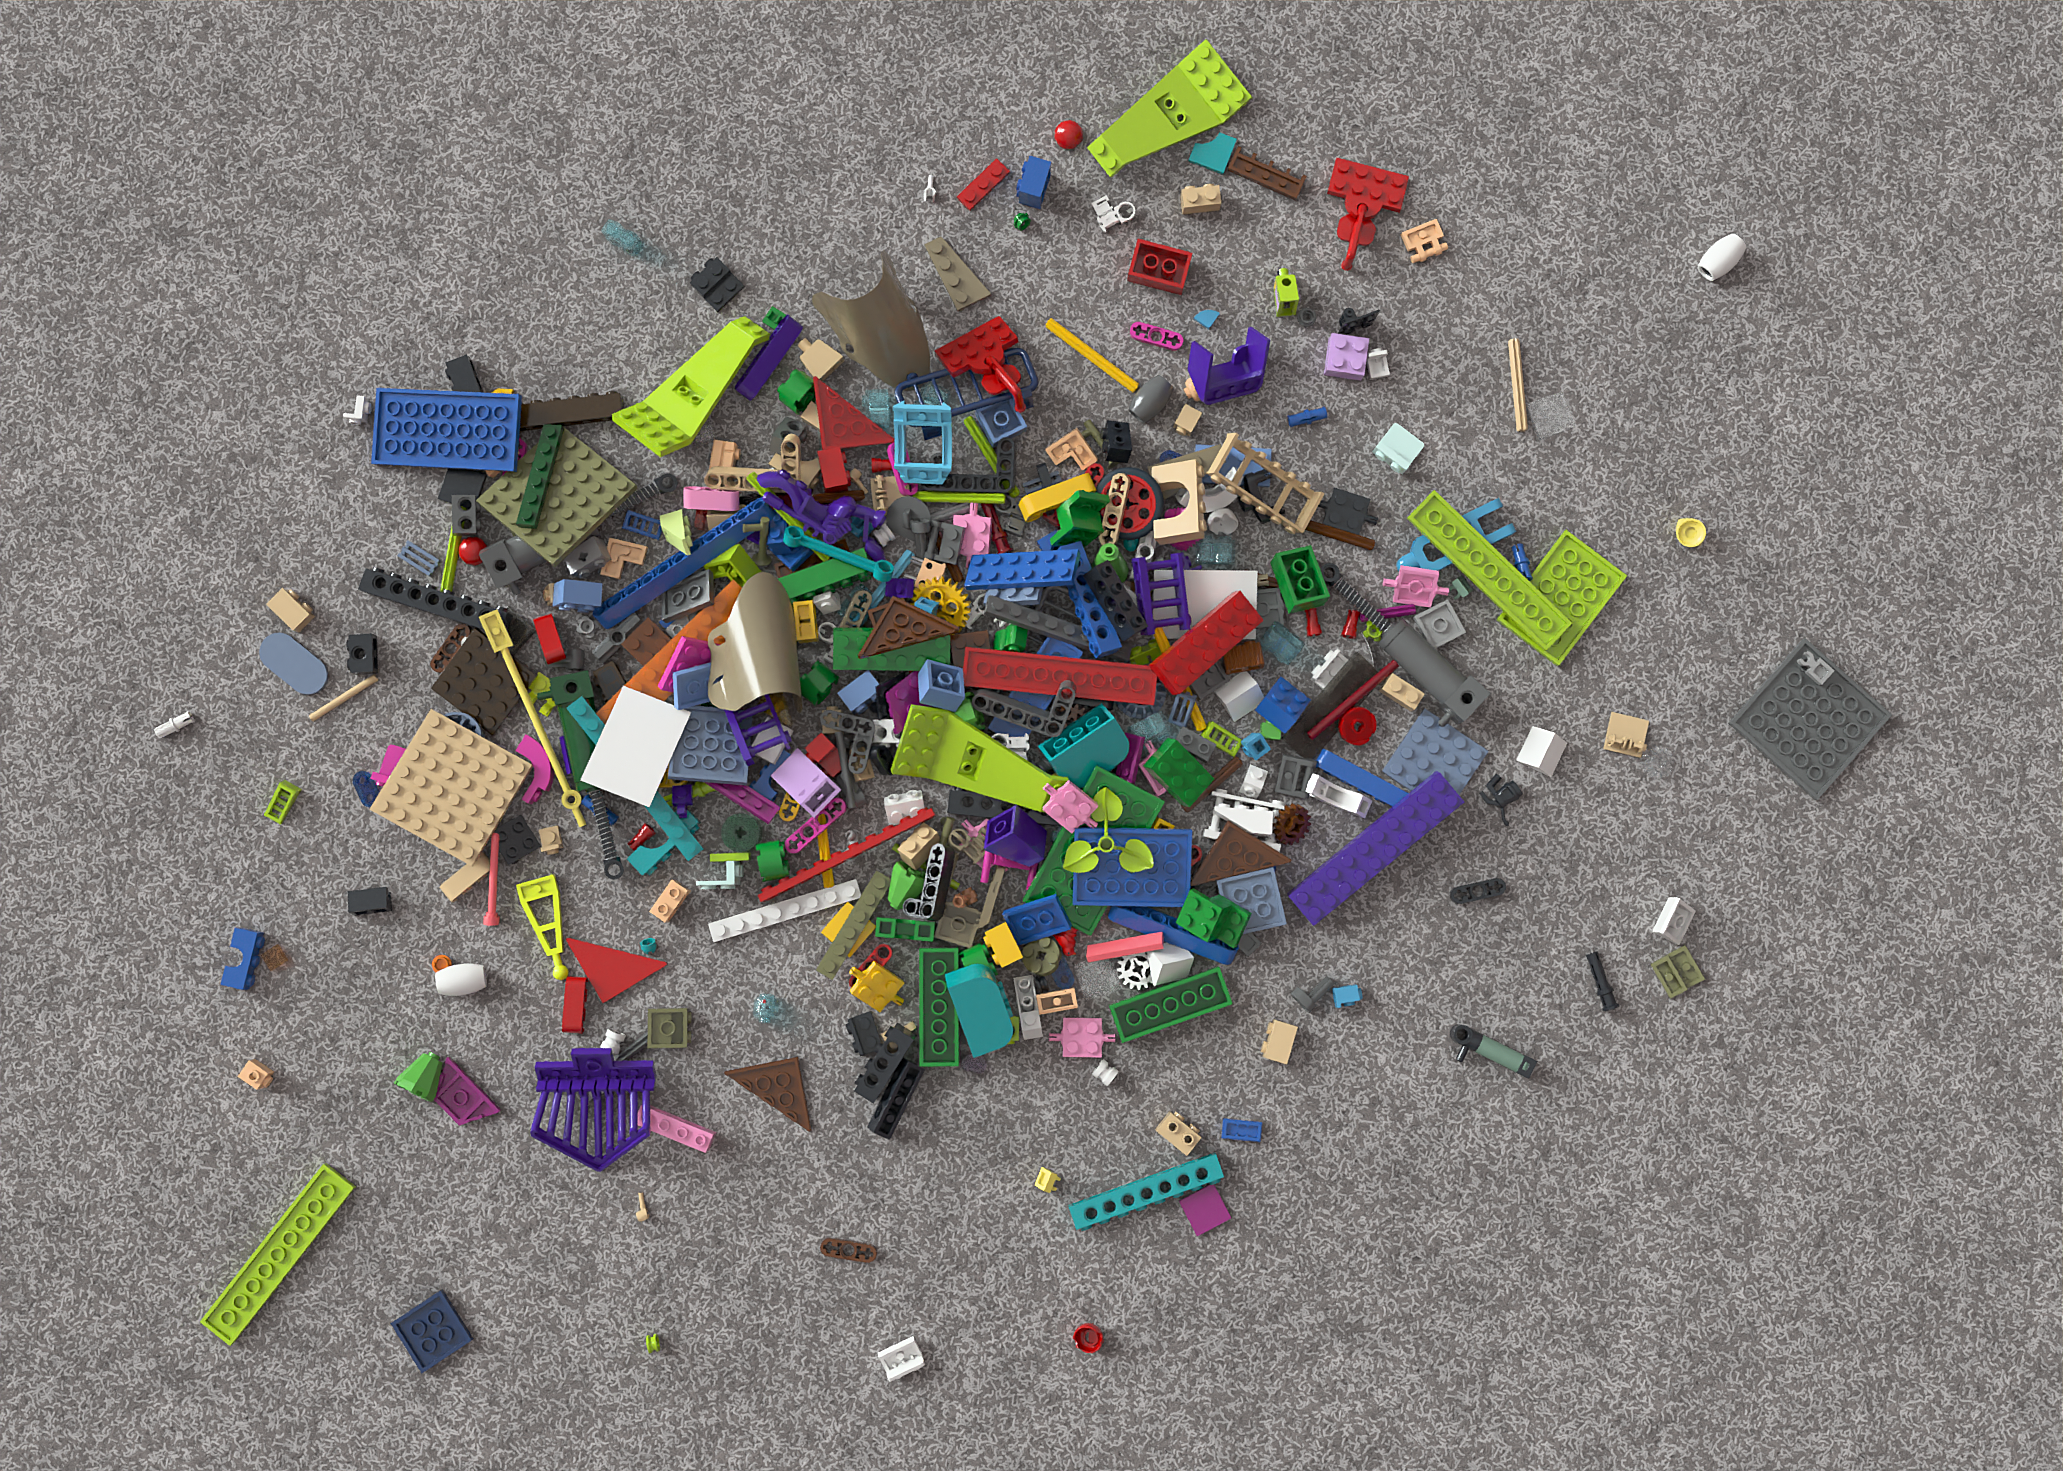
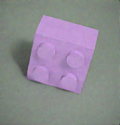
M1331 333L1328 340L1324 375L1361 381L1365 374L1369 338Z

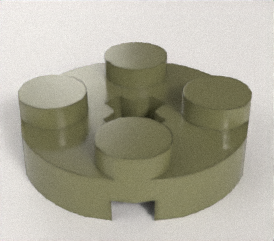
M1048 937L1029 942L1022 950L1024 966L1030 973L1039 976H1048L1055 972L1062 957L1059 946ZM1046 953L1043 961L1038 959L1039 954Z

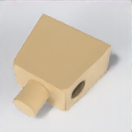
M804 338L798 344V347L804 352L800 356L801 362L812 378L816 376L822 382L844 362V358L840 353L820 339L811 344Z

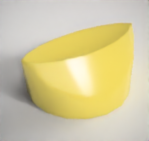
M1682 518L1677 522L1676 536L1684 546L1698 547L1704 542L1706 528L1697 519Z

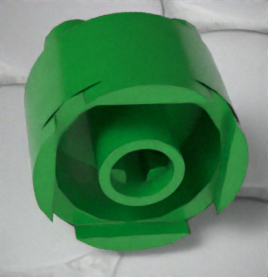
M793 370L786 383H782L777 389L779 401L797 415H800L799 412L801 411L804 412L811 401L814 403L816 401L813 378L804 371Z
M819 660L811 667L812 671L808 675L805 673L800 678L801 695L814 706L823 702L830 694V690L833 687L832 684L837 685L840 680L836 673Z
M775 840L756 844V851L759 850L760 852L757 860L760 875L763 877L762 881L767 882L787 877L790 865L789 860L784 859L786 857L785 852H787L785 841Z
M979 943L959 952V955L963 957L961 960L964 967L972 964H983L988 966L995 976L999 975L993 962L989 963L988 958L991 956L985 944L981 945Z

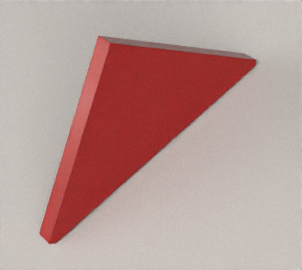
M813 377L822 450L895 442L893 437L823 383L818 377Z
M573 938L566 939L602 1003L607 1002L668 965L665 961Z

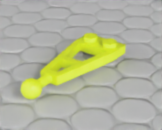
M555 874L517 884L516 888L521 905L546 955H552L555 965L553 976L557 980L566 979L569 971L562 964L560 953L564 952L560 891ZM553 895L555 922L540 926L529 901ZM555 928L557 948L551 949L543 931Z

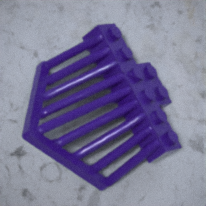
M572 1048V1061L536 1062L535 1072L538 1079L536 1092H541L531 1126V1137L591 1169L601 1172L650 1136V1091H654L657 1076L653 1060L614 1061L612 1048ZM602 1091H604L606 1098V1154L603 1157ZM614 1091H616L618 1096V1145L615 1148ZM626 1091L630 1094V1136L627 1139ZM638 1091H641L642 1128L638 1130ZM554 1092L547 1131L540 1128L549 1093ZM567 1092L562 1140L555 1136V1128L562 1093ZM576 1092H579L581 1100L579 1148L571 1145ZM589 1092L592 1093L594 1101L595 1156L587 1152Z

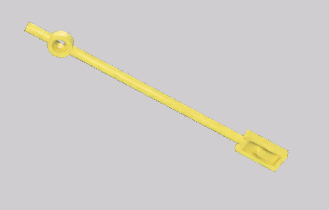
M494 610L479 616L494 653L498 651L502 653L563 789L562 804L564 807L572 809L579 827L586 825V821L579 808L581 795L577 791L571 790L508 650V647L513 646V643L498 610ZM569 796H574L575 801L573 803L568 802Z

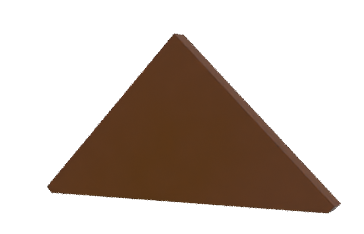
M892 596L859 652L858 658L863 659L958 633L960 627Z
M1227 821L1192 878L1190 885L1194 886L1291 863L1292 860Z
M798 1057L724 1071L726 1076L735 1080L745 1089L783 1113V1115L805 1128L808 1132L812 1131Z

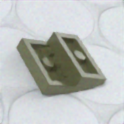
M1686 945L1651 963L1653 970L1670 998L1705 980Z

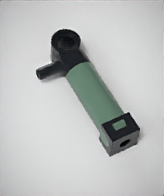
M1456 1024L1450 1030L1451 1039L1462 1045L1456 1057V1060L1461 1063L1470 1049L1529 1079L1538 1062L1466 1025ZM1460 1029L1465 1031L1463 1039H1458L1457 1032Z

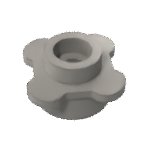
M583 616L579 626H577V632L592 638L594 637L595 629L599 627V623L596 620H590L588 616Z

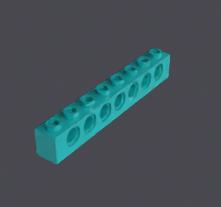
M1214 1152L1069 1204L1068 1207L1076 1230L1081 1229V1231L1092 1228V1224L1097 1222L1105 1224L1111 1221V1217L1118 1216V1218L1128 1215V1211L1146 1209L1150 1203L1154 1202L1157 1205L1165 1202L1167 1197H1180L1184 1195V1191L1189 1189L1196 1191L1203 1188V1184H1216L1221 1181L1220 1178H1223L1224 1175L1217 1155ZM1200 1168L1207 1170V1174L1203 1178H1199L1196 1175ZM1181 1175L1188 1176L1189 1180L1186 1184L1178 1182V1178ZM1164 1181L1170 1183V1188L1167 1191L1160 1189V1184ZM1150 1188L1152 1190L1151 1196L1143 1197L1141 1195L1142 1190ZM1128 1194L1134 1197L1133 1202L1125 1204L1123 1197ZM1108 1201L1115 1203V1208L1111 1211L1104 1208L1105 1203ZM1095 1208L1097 1214L1094 1217H1088L1086 1215L1087 1209Z

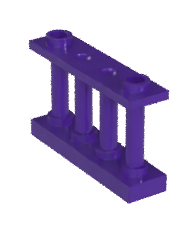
M1182 553L1170 554L1171 560L1147 562L1146 557L1131 559L1137 608L1148 625L1147 628L1140 631L1141 635L1155 634L1156 628L1179 625V630H1190L1192 620L1188 612L1183 570L1185 561ZM1172 567L1173 579L1152 582L1148 580L1149 570ZM1175 588L1176 598L1151 600V589ZM1177 606L1178 617L1161 620L1153 619V609Z
M769 694L765 695L766 702L740 713L724 709L747 766L755 764L753 757L756 756L755 754L783 742L787 750L791 749L789 742L792 741L788 730H783ZM767 709L771 710L773 719L746 730L745 728L741 729L739 723L743 719ZM777 725L780 736L753 747L747 745L746 740L750 736Z

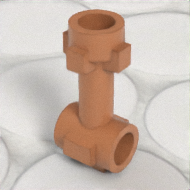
M971 887L962 891L961 894L954 895L955 897L953 898V904L958 908L969 906L978 901L976 898L977 894Z

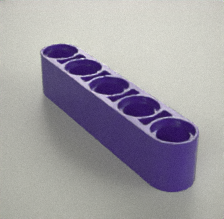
M787 314L753 359L734 389L751 401L799 336L803 326Z

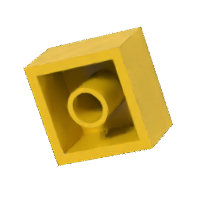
M1006 922L985 932L986 936L983 939L988 948L992 947L994 951L992 957L996 965L1000 964L1001 967H1004L1023 958Z

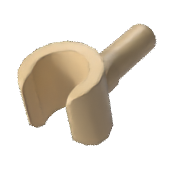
M854 468L850 472L851 482L856 483L864 491V494L868 493V490L859 480L862 475L861 472Z
M643 1192L638 1193L641 1210L636 1212V1217L639 1222L649 1218Z

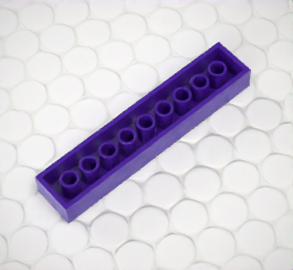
M1435 771L1289 891L1287 895L1313 926L1316 925L1464 803L1463 799L1443 775Z

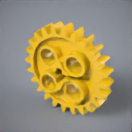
M935 576L932 578V582L926 579L925 584L921 582L918 585L919 588H915L913 591L915 594H913V598H910L913 600L910 602L911 605H915V602L920 597H928L930 600L939 602V605L942 606L941 610L939 608L937 610V617H943L947 622L960 627L959 632L962 630L961 626L965 627L966 621L970 618L968 613L971 612V608L967 606L970 605L971 601H965L968 594L961 593L964 587L958 589V582L952 585L951 578L945 582L943 576L939 581ZM934 591L939 592L941 598L936 597ZM950 602L955 603L956 606H957V609L951 608L950 605H949V603H950Z

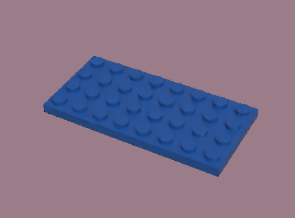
M376 388L371 464L517 472L522 395Z

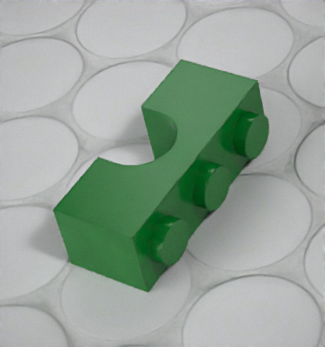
M877 917L875 937L934 942L936 922Z

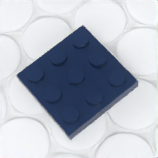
M443 1289L390 1323L421 1374L474 1339Z

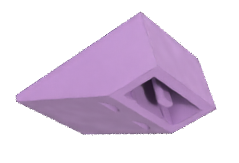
M798 748L771 775L813 817L841 791Z

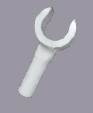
M929 175L928 186L924 190V201H926L927 196H932V202H934L936 191L933 188V176Z

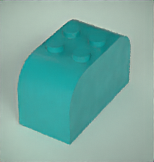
M1101 703L1064 728L1059 736L1049 738L1038 747L1058 776L1068 777L1078 788H1082L1085 786L1096 765L1111 771L1122 762L1128 754L1129 741L1114 716Z
M972 964L945 974L947 987L973 1058L1007 1045L1013 1035V1026L1010 1018L1014 1016L1001 981L997 982L994 972L986 965Z

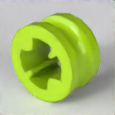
M657 1333L653 1337L650 1335L646 1336V1345L649 1353H653L654 1350L656 1352L660 1351Z

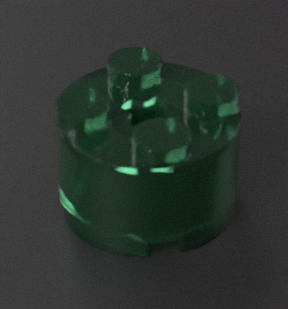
M738 813L726 819L721 829V836L724 844L729 849L744 853L756 848V844H759L762 840L763 831L756 818L748 814ZM743 828V831H746V835H743L741 838V835H738V831H741Z

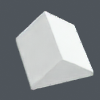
M1247 671L1234 676L1230 681L1214 691L1234 722L1254 710L1264 698L1258 683Z
M768 716L764 717L761 723L771 720V718ZM777 725L755 734L750 742V746L753 747L780 736ZM782 725L783 730H788L789 735L791 737L793 730ZM784 742L755 755L775 765L785 748Z
M1532 726L1516 761L1552 777L1567 742L1554 732Z
M1669 897L1652 932L1680 945L1696 911L1680 898Z
M1164 943L1163 949L1147 952L1153 985L1188 977L1194 960L1192 954L1188 950L1169 943Z

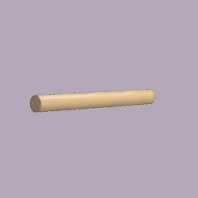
M373 674L309 715L310 719L314 722L377 682V676Z

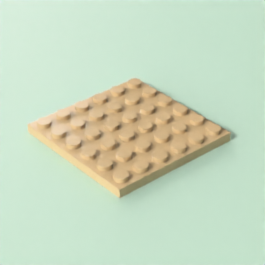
M430 709L369 810L463 862L474 866L533 765Z

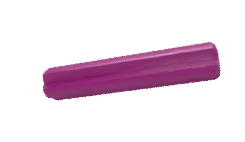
M1414 604L1381 608L1376 611L1380 612L1387 619L1414 615L1416 607ZM1360 612V621H1368L1369 619L1367 617L1365 618V615L1361 614L1362 612Z

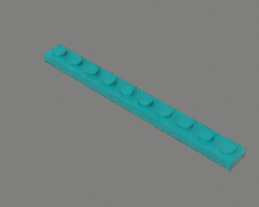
M581 696L566 709L594 744L597 745L605 724ZM656 791L650 807L645 805L644 807L687 861H689L701 852L703 848L659 792Z

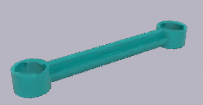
M788 526L785 529L783 542L789 547H799L802 545L870 571L873 573L874 578L881 582H888L892 579L894 566L889 561L880 560L874 562L808 537L797 526Z

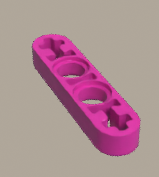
M840 798L832 799L815 817H811L785 841L786 850L789 853H799L846 812V802ZM835 802H836V803H840V802H841V803H842V805H841V809H842V810H841V811L835 810V811L832 813V814L835 815V817L832 818L831 814H830L829 812H827L826 809L829 808V810L831 811L832 809L835 808V805H834ZM821 814L828 816L829 820L825 825H821L818 822V817ZM810 826L813 828L814 834L812 837L807 838L804 835V829ZM800 834L801 838L806 842L800 841L797 844L798 849H791L790 846L792 844L790 841H797L799 839L797 835Z

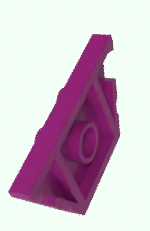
M912 671L885 693L887 703L889 704L890 717L893 718L895 727L893 732L895 735L904 729L911 705L932 707L920 703L919 671Z
M451 1057L445 1060V1066L442 1074H440L434 1100L459 1126L501 1111Z

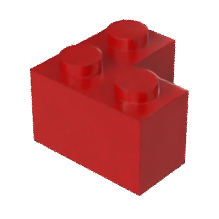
M840 447L817 451L825 493L848 491V486H851L849 470L845 471L844 464L847 463L845 452H841Z
M821 732L805 747L807 751L805 755L814 764L818 762L823 767L821 771L827 777L832 776L835 779L842 772L838 748Z

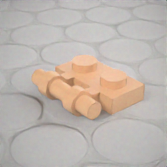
M1437 219L1401 233L1407 251L1409 252L1414 249L1416 251L1415 255L1410 256L1412 263L1423 262L1430 256H1438L1443 251L1448 250L1446 242L1442 244L1438 242L1444 235ZM1431 243L1432 248L1424 251L1422 246Z

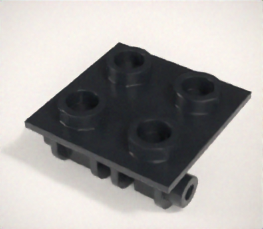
M1346 308L1339 319L1341 328L1338 333L1344 332L1347 335L1353 333L1357 327L1367 328L1373 325V321L1380 310L1357 317L1352 308Z
M905 672L875 686L877 702H872L870 710L878 714L879 721L890 715L885 693L905 678Z
M522 815L497 827L493 832L499 834V851L508 865L517 863L519 859L542 847Z

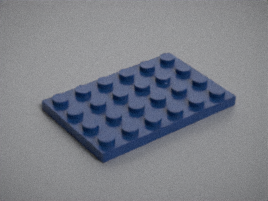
M1075 828L1074 842L1083 840L1091 845V849L1098 847L1100 838L1104 836V828ZM1108 828V835L1114 839V845L1125 848L1126 842L1130 839H1138L1144 842L1152 853L1153 868L1139 872H1129L1121 866L1119 856L1123 851L1113 849L1110 852H1102L1101 850L1094 852L1099 859L1094 869L1083 873L1073 872V905L1183 907L1190 891L1192 829Z

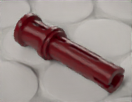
M981 503L985 517L992 518L991 533L993 536L991 541L995 543L998 553H1012L1014 550L1010 548L1007 540L1008 535L1006 532H1003L993 503Z

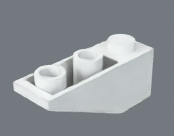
M1218 804V807L1215 806L1213 809L1214 814L1233 823L1251 835L1266 837L1272 835L1273 811H1268L1269 808L1257 807V810H1251L1249 806L1239 805L1237 808H1230L1229 804Z
M1033 975L1014 978L1023 1038L1027 1040L1043 1037Z

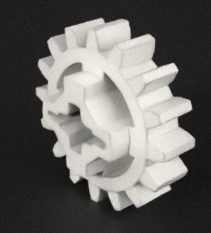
M1145 952L1122 956L1124 960L1117 962L1121 965V968H1117V971L1122 973L1118 977L1119 979H1125L1124 985L1129 982L1130 989L1134 985L1137 986L1138 990H1140L1141 985L1148 988L1147 982L1153 983L1151 970L1147 978L1145 976L1146 969L1150 967L1148 955ZM1136 956H1143L1147 960L1144 962L1138 961ZM1129 959L1131 962L1130 967L1125 970V964ZM1133 960L1139 966H1143L1140 969L1142 977L1137 972H1133L1132 969L1135 968ZM1136 976L1140 982L1132 981L1128 977Z

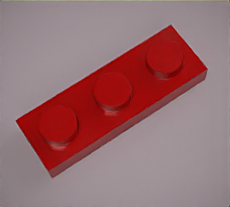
M996 158L957 196V199L971 211L1010 171Z

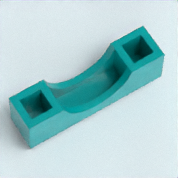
M687 808V818L680 820L690 833L694 835L700 829L698 825L701 822ZM670 838L664 845L658 848L650 849L640 845L627 860L642 876L647 874L650 876L658 869L656 866L661 861L665 862L672 856L670 852L676 845Z

